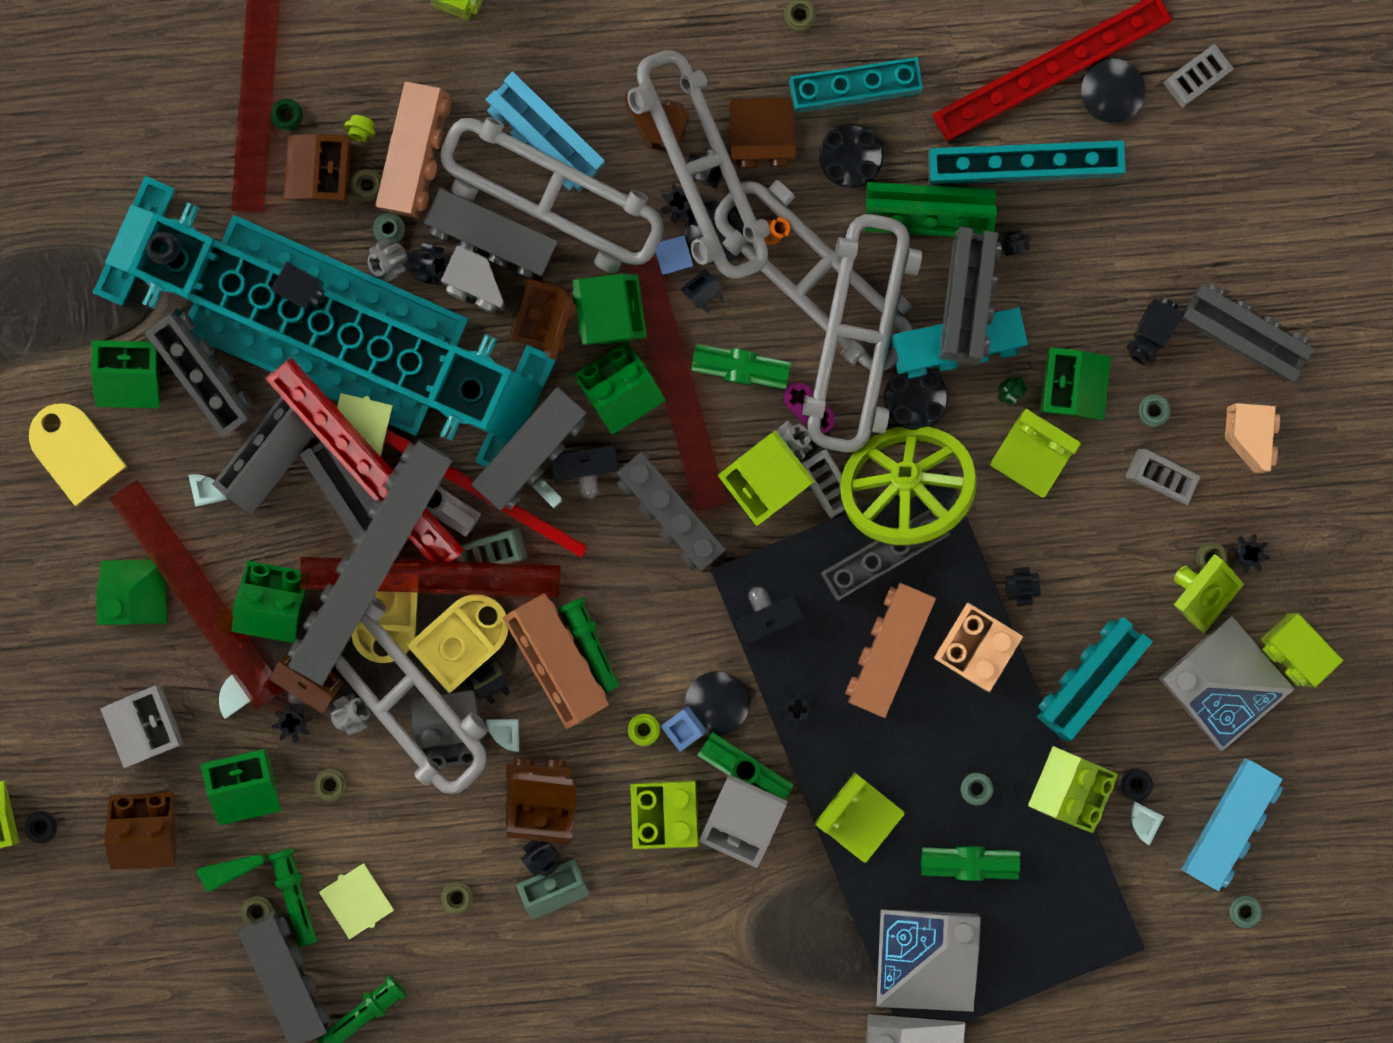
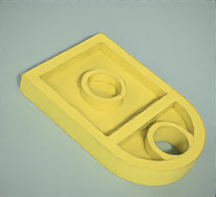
M62 403L47 406L34 417L30 425L29 443L33 453L75 506L81 504L127 468V465L88 415L75 406ZM56 414L60 418L61 424L57 431L50 433L44 428V420L48 415Z
M391 567L375 594L387 608V612L378 622L402 651L407 654L409 649L406 645L416 637L420 568ZM359 621L351 635L358 652L373 662H393L394 660L389 654L387 656L376 654L374 651L376 639Z
M473 594L462 597L407 644L406 647L450 694L504 644L508 634V627L502 617L506 616V613L498 602L488 596ZM491 607L496 611L497 619L494 624L484 625L481 623L479 612L482 608Z

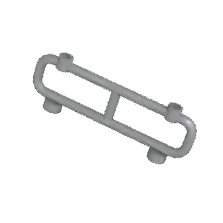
M673 50L647 56L637 67L639 87L629 90L627 96L628 104L636 114L647 111L651 112L703 235V237L694 240L691 244L694 259L702 265L714 261L718 270L726 277L732 279L743 278L758 272L765 266L768 259V249L764 238L770 235V227L766 220H756L701 91V89L707 86L705 74L701 70L693 71L687 59L679 52ZM667 63L674 64L678 68L681 75V89L686 94H689L713 150V154L686 163L650 79L651 69ZM718 165L744 223L743 235L748 242L752 243L755 249V258L738 266L731 265L728 262L692 178L693 174Z
M487 117L485 122L474 118H462L449 129L441 148L440 158L445 170L456 177L451 187L453 194L468 201H473L480 189L598 249L599 252L594 263L600 269L609 273H617L622 262L630 265H642L655 254L663 237L664 223L660 214L652 207L646 205L649 198L644 193L631 190L628 196L502 132L504 124L493 117ZM468 130L479 134L481 139L489 143H497L554 172L539 205L457 164L453 159V152L462 133ZM565 178L623 207L627 213L647 219L652 229L643 249L636 253L631 252L550 211Z
M776 180L768 189L758 182H742L741 185L745 195L754 194L778 217L786 219L790 224V228L822 257L797 286L768 259L761 271L819 326L827 331L829 316L810 300L806 294L831 267L839 272L841 257L835 256V252L787 208L795 196L780 181ZM729 192L716 208L714 217L716 227L726 238L722 242L726 249L734 256L741 252L751 261L755 258L753 245L739 231L734 229L727 219L729 211L736 205ZM852 268L850 284L882 313L885 298ZM899 294L893 322L900 333L912 330L910 323L904 317L912 308V305L901 294ZM838 336L837 342L844 348L840 355L852 366L859 362L862 366L871 370L873 357L854 339ZM891 349L887 353L884 370L889 369L898 361L896 349Z
M875 214L861 215L850 224L846 238L839 237L837 240L835 256L842 258L814 394L813 397H805L802 410L803 415L809 416L808 432L811 440L817 446L839 452L857 451L867 443L871 432L884 434L887 428L889 409L877 407L876 405L903 274L917 276L922 260V251L909 248L910 236L907 228L896 219ZM866 227L888 230L897 237L879 331L841 324L853 263L858 251L859 234ZM838 336L876 344L858 433L851 440L826 436L820 429L821 419L823 418L826 406V395Z
M374 595L360 621L406 676L380 701L341 654L334 667L419 766V769L414 773L419 782L427 787L433 783L441 792L447 794L460 793L477 779L485 768L487 760L486 751L479 740L489 729L485 722L472 712L463 720L458 717L379 624L378 620L387 612V608ZM414 685L473 754L472 765L455 781H448L441 774V768L425 755L389 712Z

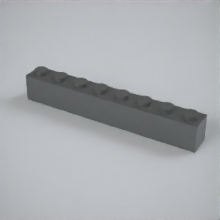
M419 439L416 445L410 442L400 458L406 462L401 472H392L384 488L390 490L384 501L377 498L368 516L373 518L368 529L363 527L359 529L352 542L353 545L357 546L351 558L344 555L335 571L340 574L335 586L328 583L319 599L324 602L320 612L312 611L303 628L308 630L303 641L296 638L287 656L292 658L288 667L321 686L453 461V457L422 439Z

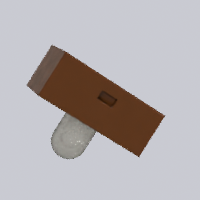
M290 647L279 660L269 680L289 692L288 701L291 705L300 707L306 703L324 714L337 697L346 680L330 671L321 686L291 669L288 665L292 658L287 656L291 649Z

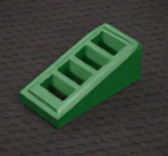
M257 854L200 867L196 872L206 891L211 892L266 863L267 856L266 854Z

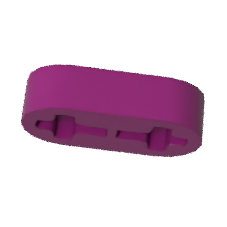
M793 383L784 392V404L808 429L809 416L802 414L803 406L800 403L795 405L790 403L792 398L790 391L794 389L796 392H799L802 389L806 393L803 397L804 400L806 396L813 397L814 392L803 383ZM827 405L825 406L824 413L828 415L826 419L828 426L825 429L820 426L823 434L828 433L833 428L835 422L834 414Z

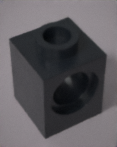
M287 261L271 288V291L308 312L311 306L316 308L325 294V290L321 289L324 282Z
M1161 297L1160 300L1152 299L1133 335L1150 340L1161 350L1165 348L1183 314L1177 310L1178 304L1165 297Z

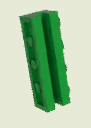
M867 182L865 214H875L896 219L907 228L909 234L954 237V233L959 227L973 228L972 233L983 234L985 231L994 232L997 215L995 206L996 189ZM874 227L865 228V232L893 233Z

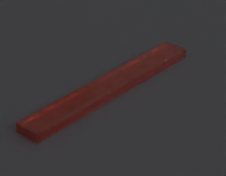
M247 0L232 211L265 212L280 0Z
M656 256L652 257L642 265L627 264L625 265L627 274H638L647 332L646 339L660 387L666 399L665 404L696 510L699 512L728 503L722 481L717 476L719 475V470Z
M136 480L113 494L109 500L256 710L281 694L284 689L269 680L272 671L247 635L232 632L233 615L139 481Z
M301 557L300 589L325 590L328 583L335 586L340 577V574L335 571L343 558ZM395 560L377 591L538 597L545 593L547 597H559L560 565Z

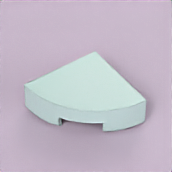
M198 474L188 475L196 507L228 500L227 497L212 485L215 481L214 479Z
M539 479L532 486L554 509L562 502V498L543 479Z
M232 674L225 681L219 694V707L224 719L252 701L235 674Z
M487 719L486 723L489 733L495 742L507 750L519 752V719Z
M1134 802L1131 809L1133 829L1143 842L1150 845L1164 816Z

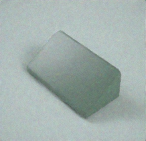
M575 859L559 865L558 869L547 877L541 873L536 877H531L516 884L525 910L532 920L590 895Z

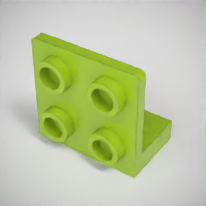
M1025 409L990 462V466L1039 497L1044 498L1070 456L1077 451L1081 442L1028 409Z
M854 773L815 821V825L825 833H828L862 862H867L904 816V811L858 774Z

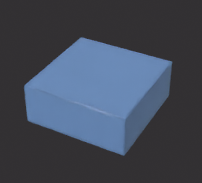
M684 235L659 243L656 255L662 276L693 267Z
M689 706L660 726L679 752L707 732Z

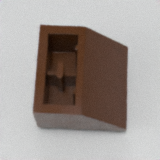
M626 93L624 98L626 110L647 148L668 154L651 112L634 113L628 104V93ZM665 100V103H661L678 145L681 147L689 121V111L684 110V105L681 103Z
M329 134L288 136L283 200L348 205L352 152L351 138L344 135Z
M174 792L109 796L104 844L110 870L175 866L177 833Z

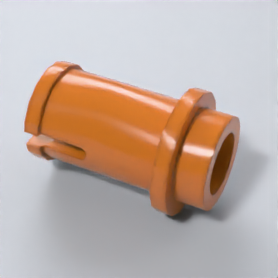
M779 217L776 220H766L770 227V235L764 238L766 245H775L784 236L786 237L789 234L790 224L786 219Z

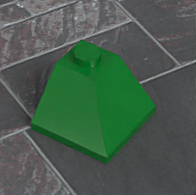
M166 559L101 561L96 592L97 625L168 623Z

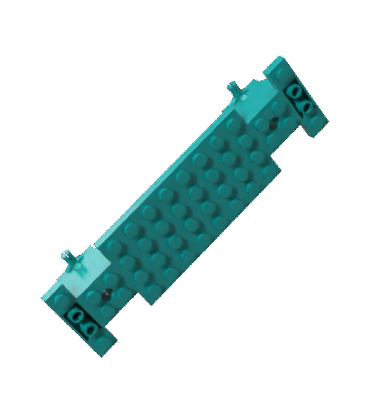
M147 176L144 177L134 202L130 205L93 291L94 294L124 307L136 279L139 278L150 286L142 302L146 306L155 309L162 291L173 293L191 301L193 306L189 316L195 324L193 330L200 339H206L211 346L270 372L275 371L292 357L328 398L338 402L340 393L359 398L369 396L372 401L393 405L389 425L416 437L430 408L443 413L448 418L440 436L444 438L447 436V439L453 441L460 423L480 429L488 434L475 463L487 467L531 417L557 358L555 360L550 359L543 351L527 345L514 373L496 364L490 358L497 339L491 337L489 342V335L484 334L478 352L466 351L457 347L469 321L468 318L238 216H232L222 241H216L199 233L192 226L200 208L191 203H186L187 205L180 220L164 217L176 189ZM163 231L169 232L178 239L180 244L179 252H183L185 255V263L182 267L174 269L170 263L162 265L151 260L147 253V244L154 234ZM168 243L160 247L161 254H165L169 250ZM286 261L324 282L321 289L325 290V294L316 308L311 306L309 312L271 291ZM468 382H476L480 386V394L475 399H467L463 395V387Z

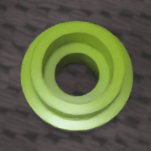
M352 115L350 120L345 122L344 129L352 140L364 143L366 140H372L375 137V123L369 118L361 115Z
M639 714L631 719L628 725V734L635 744L647 746L657 740L660 734V726L652 715ZM645 723L649 725L650 733L648 735L642 736L638 733V726Z

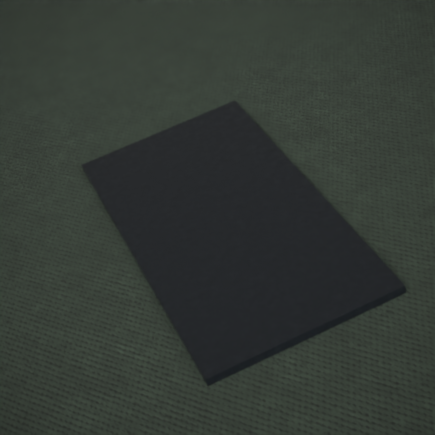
M949 472L942 474L950 476ZM924 484L927 491L947 512L959 498L955 488ZM896 495L872 521L887 528H898L900 497ZM918 496L911 498L910 520L929 510ZM872 503L859 508L861 513L863 514ZM844 514L710 570L814 824L854 773L858 774L904 811V816L867 862H862L828 833H825L815 825L877 978L881 909L970 913L980 916L974 1011L890 1008L892 1015L966 1023L1144 950L1096 829L1094 833L1088 832L1028 806L1052 747L1063 749L1056 733L1037 718L1038 714L1042 711L1038 707L1042 702V698L1020 645L1018 644L990 692L985 691L934 659V656L967 603L1013 630L967 516L965 515L954 528L948 531L950 534L948 537L836 601L820 573L876 541L857 529L847 514ZM898 583H902L936 598L887 715L884 718L849 703L850 696L845 694L852 676L859 677L863 666L859 665L858 661L864 647L871 648L876 636L871 635V631L877 617L884 618L888 606L883 603L890 587L897 588ZM794 595L804 618L744 645L734 621ZM797 689H801L802 698L806 699L810 695L813 696V699L808 704L810 708L817 709V712H809L807 718L811 722L810 725L802 720L798 721V727L794 729L793 720L790 718L782 723L781 719L786 713L785 710L778 709L777 705L786 704L787 700L783 695L784 693H787L792 698L796 696ZM795 700L794 705L788 706V711L793 712L794 718H799L800 713L806 712V707L801 705V700ZM982 773L991 780L993 794L986 803L972 805L962 797L961 783L969 774ZM974 783L971 786V792L974 795H979L983 790L980 783ZM956 846L985 847V850L1019 851V879L984 878L982 881L958 880L950 876L921 875L922 847L956 848Z

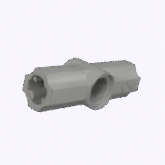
M400 461L393 471L400 473L405 463ZM438 485L436 490L442 495L441 504L436 508H429L428 506L426 508L433 516L467 537L482 514Z

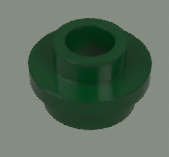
M281 99L273 105L271 120L278 129L291 131L296 129L302 122L303 111L296 101ZM285 110L293 112V117L289 121H284L281 117Z
M1012 376L1008 377L998 387L1000 393L997 399L1000 402H1006L1008 406L1015 404L1028 390L1024 385L1025 380L1021 376L1015 379Z

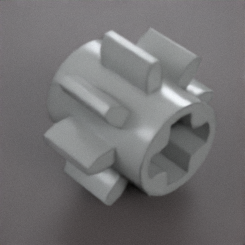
M389 238L376 243V246L369 248L371 254L368 256L367 263L370 271L375 276L384 275L385 280L390 281L406 271L404 266L407 263V253L400 244L395 243L391 245Z
M786 421L777 430V433L799 461L812 450V446L809 445L811 440L810 434L801 423L792 426L789 421Z
M351 693L333 702L336 709L332 711L331 719L338 730L346 731L347 735L350 736L369 727L366 720L370 717L371 710L360 697L356 698L355 694Z

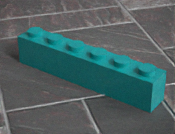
M1124 140L930 148L928 151L929 185L1122 177L1126 173Z

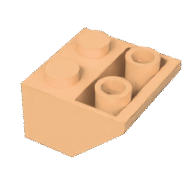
M1236 403L1227 407L1225 439L1254 473L1270 472L1271 466H1276L1278 449L1277 446H1273V435L1279 432L1280 414H1275L1276 406Z
M967 603L934 656V659L985 691L990 692L1023 636Z

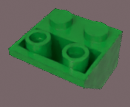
M617 274L573 280V301L577 306L579 319L577 329L582 344H617L647 338L638 274Z
M92 340L91 378L95 407L160 409L162 356L152 342Z
M628 342L613 348L610 352L573 375L612 435L666 401L652 376Z
M1048 348L1046 350L1040 414L1104 421L1111 356L1081 350Z
M248 560L233 605L232 632L294 643L302 623L311 572Z
M268 748L200 764L207 796L219 825L282 811Z

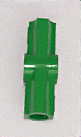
M696 344L691 371L723 377L725 381L743 385L758 384L786 390L791 362L758 356V353L730 348V350L714 346Z
M714 732L711 733L697 755L726 775L738 778L784 800L794 784ZM749 761L754 765L755 772L751 778L742 779L737 775L736 768L740 762Z
M956 846V848L922 847L921 875L950 876L958 880L982 881L984 878L1019 879L1020 852L1014 850H985V847Z

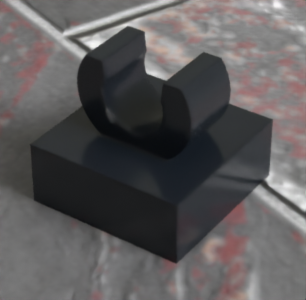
M706 148L703 157L713 154V150ZM690 154L688 162L702 157ZM718 165L697 173L695 178L705 186L717 189L722 171Z
M706 269L680 289L697 308L701 307L707 313L711 309L707 306L706 302L711 297L715 296L720 302L724 300L720 292L723 287Z
M497 659L469 676L480 699L486 698L490 704L495 703L492 693L499 689H502L506 696L510 694L507 686L509 682Z

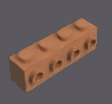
M404 82L375 207L386 213L421 219L423 211H426L428 208L430 180H433L436 175L437 164L435 159L438 149L442 147L444 142V121L449 116L452 106L451 95L441 88Z
M898 583L897 588L890 587L883 603L888 606L884 618L877 617L871 631V635L876 636L871 648L864 647L858 664L863 666L859 677L852 676L845 694L850 696L849 703L881 717H886L936 598L902 583Z
M545 593L502 617L566 730L609 706L603 688L596 683L590 672L587 660L580 655L574 645L571 632L564 627L558 617L555 604L548 599Z

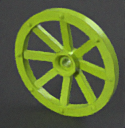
M900 426L888 429L884 434L878 433L871 437L861 449L851 455L844 467L840 482L842 502L851 522L870 538L894 545L923 543L947 533L967 514L973 503L977 487L974 464L966 448L950 434L928 426L917 430H910ZM906 441L904 458L900 463H896L880 452L885 447ZM917 441L929 442L943 448L922 461L914 463ZM954 456L963 469L964 478L924 472ZM869 458L891 472L856 479L859 470ZM924 484L962 489L954 506L947 512L927 491ZM889 485L862 514L854 502L853 492ZM896 495L899 496V529L887 528L874 523L872 520ZM918 496L939 519L925 526L910 529L911 498Z

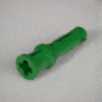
M583 596L558 609L559 612L564 613L571 628L570 632L573 639H577L597 684L607 693L619 687L620 684L595 632L597 630V623L591 620L584 604L586 599Z
M290 847L266 856L267 860L272 862L276 875L275 887L282 890L297 940V946L302 947L315 943L318 939L316 938L300 885L303 882V875L298 873L293 856L296 851L294 847Z
M389 974L385 977L386 981L373 992L368 991L364 994L362 1003L331 1026L326 1034L317 1037L318 1043H343L375 1016L377 1018L383 1017L386 1014V1009L396 1001L407 998L405 990Z

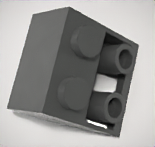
M475 690L441 695L461 720L471 712L480 717ZM425 697L411 699L414 737L416 744L425 755L440 768L472 764V752ZM482 737L479 741L481 742L482 746L484 747V742H483V737Z

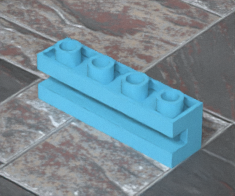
M513 71L505 78L504 84L486 98L487 104L490 106L487 112L501 122L505 120L513 128L510 134L515 139L525 144L528 142L533 148L591 177H594L606 165L605 160ZM566 178L562 184L569 191L573 187L578 192L584 188Z
M1244 758L1181 870L1217 891L1222 886L1226 888L1235 874L1232 867L1238 858L1242 860L1251 846L1248 839L1253 830L1258 832L1267 818L1264 811L1269 802L1274 804L1283 790V787L1280 786L1283 779L1253 761Z

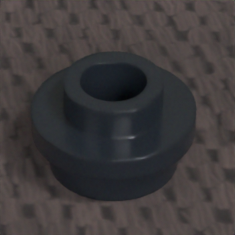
M1022 230L1003 235L1004 240L1000 242L1005 255L1010 256L1029 250L1028 242L1031 241L1029 234L1023 235Z
M163 231L154 234L147 244V253L151 260L162 265L173 262L180 251L178 239L169 232ZM168 243L169 250L165 254H161L160 247Z
M1137 336L1134 341H1130L1127 345V349L1130 352L1129 356L1136 363L1141 365L1155 363L1158 347L1150 340Z
M1131 769L1123 775L1120 787L1125 797L1133 801H1141L1151 794L1153 781L1146 771ZM1134 779H1140L1142 782V787L1138 791H1134L1131 788V782Z
M34 812L25 822V833L33 842L46 843L53 839L57 833V821L49 812ZM39 821H44L47 825V830L44 833H40L36 828Z

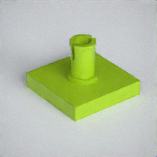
M1214 554L1199 574H1196L1188 566H1183L1177 571L1174 582L1186 590L1174 606L1196 629L1205 634L1244 583L1224 560Z

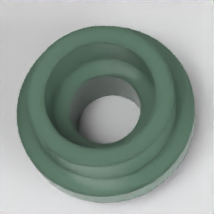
M383 213L375 219L373 234L379 242L389 238L392 245L398 243L404 236L405 225L398 215ZM386 223L394 224L393 233L385 234L383 226Z
M1156 394L1145 397L1138 407L1141 421L1151 427L1163 425L1169 419L1171 413L1169 402L1163 396ZM1151 405L1159 407L1160 413L1157 417L1149 414L1148 409Z
M982 773L969 774L961 783L962 797L972 805H982L991 798L993 784ZM974 783H980L983 787L979 795H974L971 792V786Z
M1240 896L1230 906V918L1241 928H1251L1260 921L1262 907L1255 898ZM1243 906H1249L1251 909L1250 915L1245 918L1241 917L1240 909Z

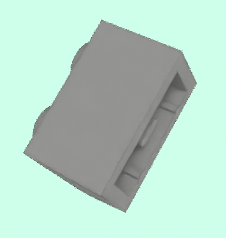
M457 245L441 280L445 287H447L445 291L462 301H466L468 296L476 300L475 305L478 308L495 315L496 310L504 313L506 305L487 258Z
M161 685L152 686L101 708L124 768L184 745Z
M728 775L698 842L758 868L788 801Z

